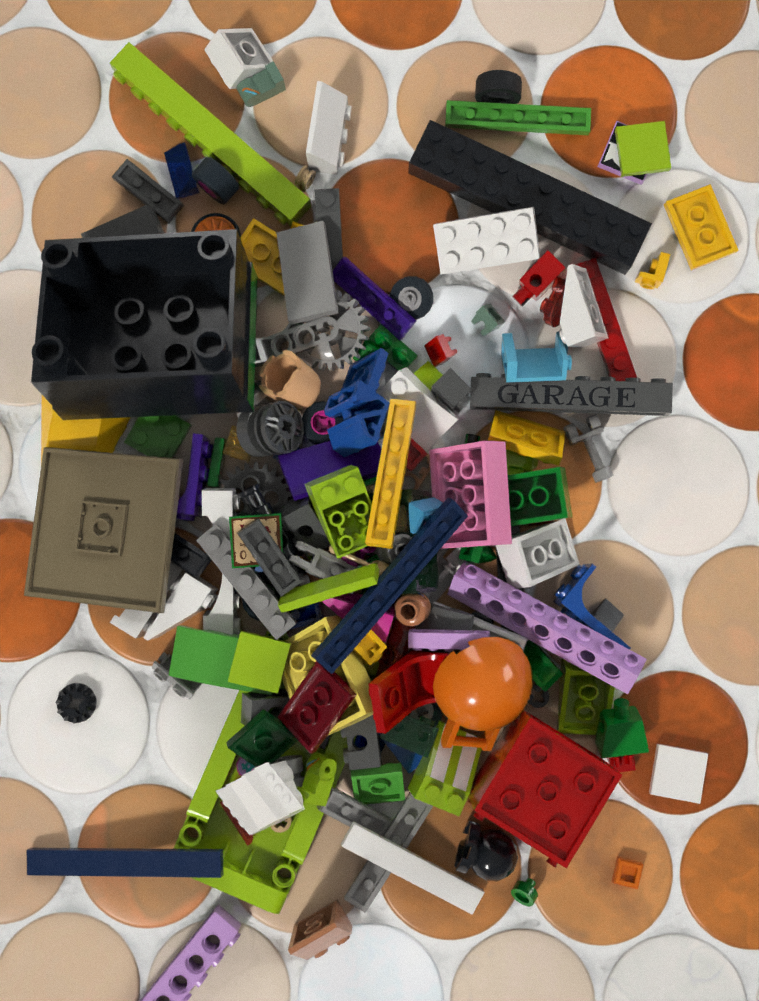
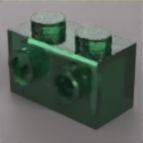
M410 713L386 734L380 733L379 735L380 739L428 758L439 728L434 726V720L422 715L420 719L410 716Z

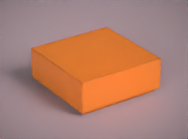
M617 856L612 882L638 889L644 864Z

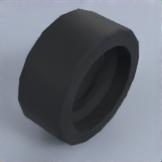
M490 70L483 72L476 79L475 98L477 102L518 104L521 100L522 80L514 72Z

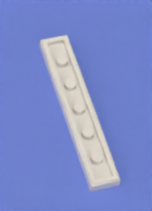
M354 821L341 842V846L472 915L485 893L478 886Z

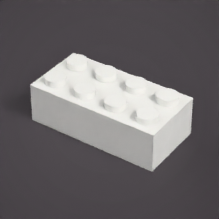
M534 207L440 222L433 225L441 275L540 259Z

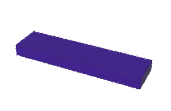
M342 257L332 271L334 282L353 299H356L367 312L399 341L402 340L417 321L347 257Z

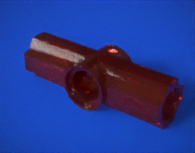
M394 620L386 643L387 648L382 652V657L378 660L379 667L375 678L407 654L409 649L408 632L410 629H415L416 626H406L400 623L399 620Z

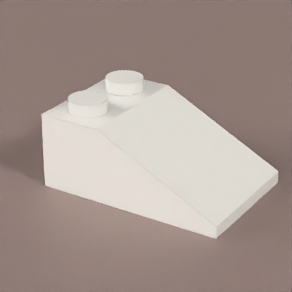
M571 264L567 268L560 317L562 329L559 333L562 342L567 344V347L584 348L608 339V335L587 269Z
M407 367L400 369L378 392L389 403L390 399L416 401L411 438L426 452L459 420Z
M560 519L511 535L512 544L496 545L506 581L517 589L534 586L579 565L566 519Z
M185 573L165 603L164 613L158 614L145 634L144 639L148 641L158 638L208 607L211 608L218 598V595L215 594L218 588L201 577L196 579L190 574Z

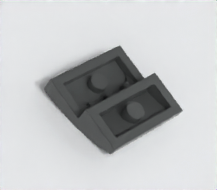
M430 602V614L417 628L472 630L475 615L456 608L448 609ZM422 648V650H419L423 652L451 653L444 651V649L429 651V649ZM454 649L455 654L461 652L460 649Z

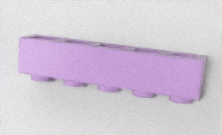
M410 629L408 632V648H413L415 651L422 650V648L429 649V651H437L438 649H444V651L448 652L454 651V649L462 651L470 647L469 641L490 637V631Z

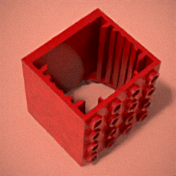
M523 709L522 713L514 721L506 725L475 776L470 795L468 796V802L472 804L474 811H476L473 815L482 822L484 818H487L549 857L546 862L556 868L557 864H560L567 869L621 779L622 774L604 759H601V757Z

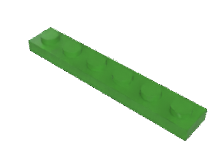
M450 100L446 102L445 127L571 135H589L591 108Z

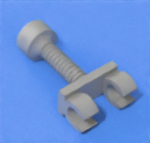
M594 414L586 418L587 425L591 430L590 432L579 436L574 423L565 426L564 431L570 446L583 441L595 467L592 476L595 483L614 475L610 466L602 465L603 462L600 456H598L599 453L592 440L593 436L604 431L598 416Z

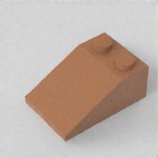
M338 899L294 924L288 947L290 955L306 960L313 956L319 958L328 951L330 946L335 943L341 945L350 938L352 924Z

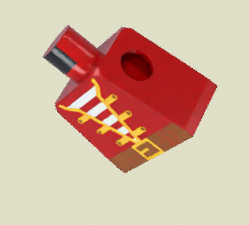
M547 250L519 280L521 288L512 297L522 307L531 298L537 301L564 275L566 267ZM538 280L541 284L534 287L531 285V282Z

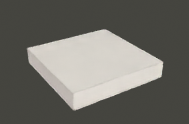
M657 744L649 794L700 804L708 753Z

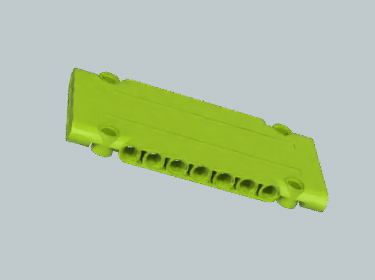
M267 630L265 636L274 638L269 630ZM287 633L278 638V640L283 641L289 639ZM382 652V657L377 662L372 663L371 666L364 664L371 681L382 673L389 656L388 654ZM281 680L279 689H286L283 681ZM239 690L186 815L188 816L173 849H223L224 875L221 878H190L263 910L279 914L295 880L298 869L305 860L324 813L318 810L317 805L303 802L305 809L292 816L291 826L285 832H275L271 827H268L256 834L249 835L244 827L239 825L237 818L232 816L230 809L223 804V800L216 791L241 778L236 768L240 756L228 749L226 743L244 727L241 723L242 693H248V691ZM341 730L330 735L325 750L318 748L314 752L321 753L336 762L337 769L333 787L336 786L345 765L343 748H348L347 737L342 738ZM298 741L281 757L302 755L304 771L301 772V775L305 777L307 761L314 753L310 754ZM285 820L282 821V822H280V823H283L284 825L287 824V822H285ZM187 828H195L198 831V837H190L187 834ZM287 868L290 870L291 876L284 878L280 876L278 870Z

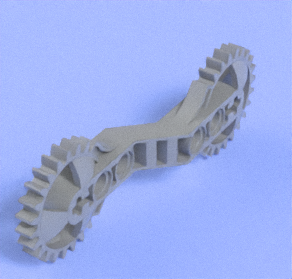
M336 290L339 313L330 315V317H320L295 324L289 323L282 332L268 337L256 338L255 367H262L272 355L277 357L283 354L281 346L285 341L289 342L287 350L294 352L310 367L315 368L318 365L319 369L324 371L326 366H328L330 371H334L335 365L340 369H344V362L352 365V356L360 358L357 352L358 349L366 350V347L361 344L362 341L370 339L364 335V332L370 330V327L363 324L369 318L364 315L361 316L365 309L362 306L357 307L359 302L356 299L350 301L351 296L345 293L342 297V293ZM330 326L334 327L330 332L331 335L326 334V332L330 331ZM345 331L358 333L357 339L344 337ZM307 333H311V341L308 344H304V336ZM335 344L339 345L341 358L335 359L331 346Z

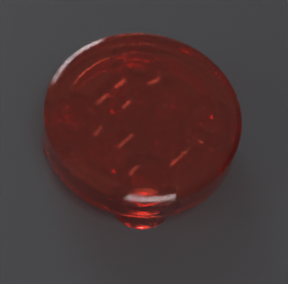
M557 277L554 280L549 299L545 298L540 306V312L544 313L543 321L546 325L553 328L560 325L566 278Z

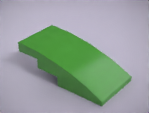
M184 625L177 626L169 676L224 688L268 695L273 694V692L228 682L239 639L238 634L231 635Z

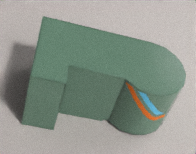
M274 61L265 65L266 69L253 75V77L242 80L237 85L236 89L247 107L255 106L286 90L284 79Z

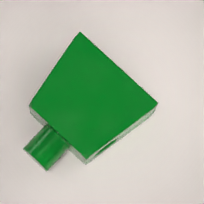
M625 698L615 699L614 708L604 709L600 712L595 744L601 759L649 753L643 720L637 708L629 706V701Z

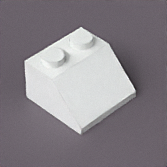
M252 28L218 29L204 49L229 89H236L242 80L253 77V75L266 69L265 65L273 62Z

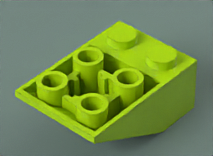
M349 465L305 483L304 485L312 506L337 559L367 547L365 540L372 503L359 468Z

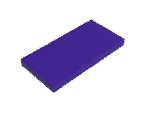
M331 441L291 453L278 455V461L295 501L309 497L304 485L305 483L349 465L359 468L363 480L376 477L382 449L377 442L375 445L368 446L358 453L343 457L333 450Z

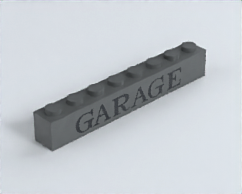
M477 373L476 377H471L470 410L669 416L672 413L673 383H666V379L662 378L651 379V382H641L640 378H626L625 381H615V377H601L600 381L590 380L589 376H576L575 380L506 382L505 374H501V378L491 377L489 373Z

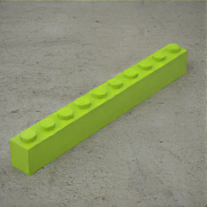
M130 42L111 60L110 65L114 71L112 75L120 84L124 85L126 83L131 87L130 91L140 101L145 99L149 103L148 107L157 116L162 114L167 118V124L173 130L178 131L179 129L185 134L184 138L193 147L198 145L203 150L202 154L205 157H211L220 163L239 181L238 184L246 193L251 191L257 197L256 201L264 209L269 207L274 211V217L283 225L287 223L291 226L293 221L298 222L311 208L308 196Z

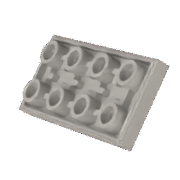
M324 221L277 232L288 322L295 324L339 313Z

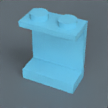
M559 331L556 332L555 348L515 349L512 333L502 334L501 357L506 382L566 380L567 370H571L572 359L571 355H567L568 347L567 344L562 342Z

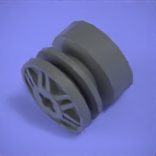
M275 401L254 405V412H242L237 422L239 443L245 452L253 457L291 453L299 447L304 435V423L301 414L288 401Z

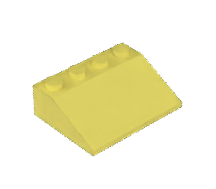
M324 617L285 640L291 642L282 681L290 699L316 663V660L311 656L312 653L342 620L341 617ZM354 651L347 656L335 672L357 695L327 736L373 715L372 701L369 695V683L371 680L362 659Z

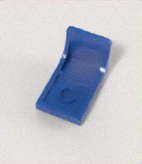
M593 563L583 564L582 566L579 564L571 572L570 576L572 579L566 585L563 583L554 593L556 598L553 602L561 608V613L630 650V646L592 616L585 608L582 600V589L585 581L596 569V566Z

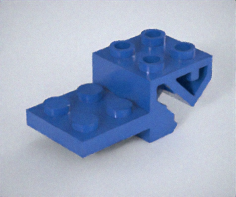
M383 348L350 365L341 390L329 396L324 408V413L329 418L343 417V422L327 429L333 450L343 457L358 453L368 446H373L380 439V431L387 418V410L390 404L376 392L379 388L378 382L381 374L386 368L385 362L389 354Z

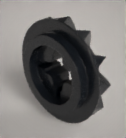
M69 684L59 692L55 702L58 709L57 713L63 717L64 721H69L73 724L84 722L93 715L96 709V696L92 689L85 684ZM73 696L76 700L85 699L79 704V710L76 707H67L73 702Z

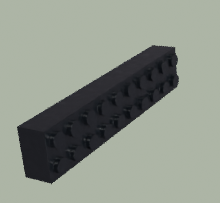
M432 120L429 121L409 161V174L492 213L534 207L537 234L590 259L596 258L598 263L624 275L632 267L652 223Z

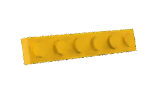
M390 399L365 540L366 546L393 548L416 411V401Z

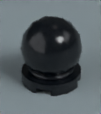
M469 820L463 830V833L467 834L464 845H458L454 864L456 871L466 874L472 868L477 876L486 881L498 882L508 877L514 871L518 860L517 846L509 835L500 830L487 829L481 832L480 824Z

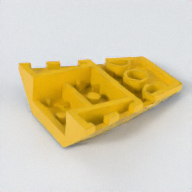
M42 395L41 463L44 447L113 453L131 417L62 420L52 409V405Z

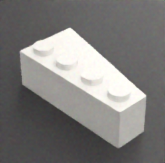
M172 562L170 563L166 602L186 573ZM125 609L120 617L114 615L110 623L136 639L145 636L159 613Z

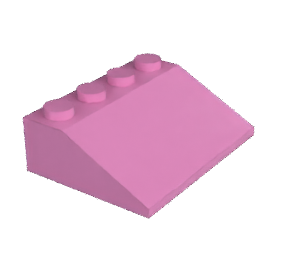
M479 441L429 450L432 497L443 503L447 498H451L468 515L440 549L512 544L506 443L502 441Z

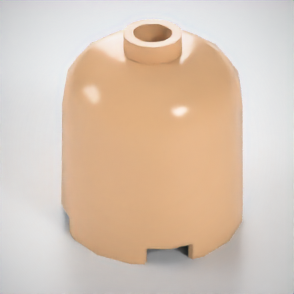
M283 350V354L277 357L270 356L259 372V375L262 377L259 388L262 392L275 401H288L298 411L311 406L317 400L321 390L318 374L292 351Z

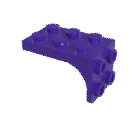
M193 433L187 487L182 497L178 500L176 519L195 521V517L202 518V490L205 489L210 469L208 468V460L212 457L214 446L210 444L211 440L203 434Z

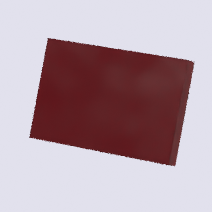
M316 661L278 718L311 754L317 751L357 694L335 671L331 674Z

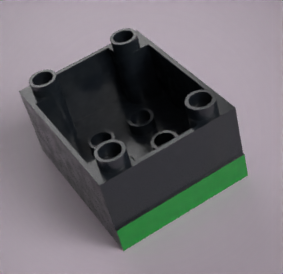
M237 229L45 240L44 249L41 253L43 264L35 344L31 352L33 358L31 383L52 405V409L62 420L254 412L257 274L252 262L248 260Z

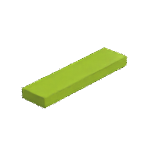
M377 563L295 587L280 597L278 607L281 613L377 585L379 576Z

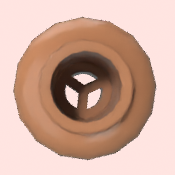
M420 591L405 593L395 604L396 618L406 626L413 627L419 625L428 618L431 611L429 599Z

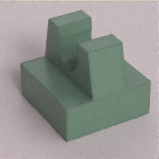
M491 303L482 306L476 311L477 314L471 320L474 325L480 321L484 322L485 328L480 332L482 336L498 329L505 323Z

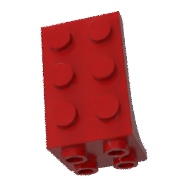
M410 651L369 683V695L372 701L373 719L377 733L386 734L414 709L426 704L436 703L433 690L435 674L449 653Z

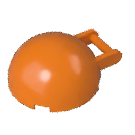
M484 637L469 641L470 647L458 654L452 651L438 668L433 683L434 697L441 711L448 718L441 736L443 748L463 746L491 751L500 729L514 721L522 713L529 701L532 692V669L530 662L519 645L511 640L500 637ZM460 726L470 730L484 731L482 738L456 735Z

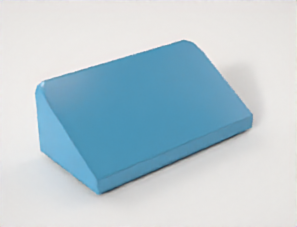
M434 497L410 502V532L412 534L418 533L443 502Z

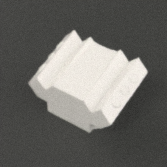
M286 760L274 764L267 762L255 767V770L243 774L241 778L216 791L223 800V804L230 809L232 816L237 818L239 825L244 827L249 835L276 825L305 809L302 794L297 790L293 780V771L287 765Z

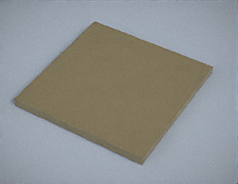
M44 447L24 596L164 613L183 459Z

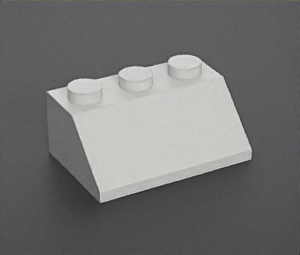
M317 81L306 157L309 171L314 170L320 173L337 175L338 168L343 167L345 152H341L342 143H347L348 129H345L346 120L350 121L352 106L348 105L347 95L322 81Z

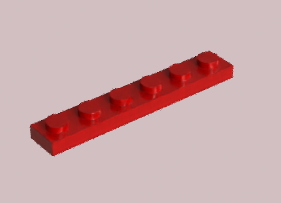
M596 258L575 264L587 269L608 335V339L597 342L608 376L615 377V381L637 378Z

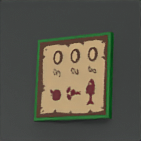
M281 513L229 517L232 569L259 566L237 534L238 531L257 518L260 519L283 553Z

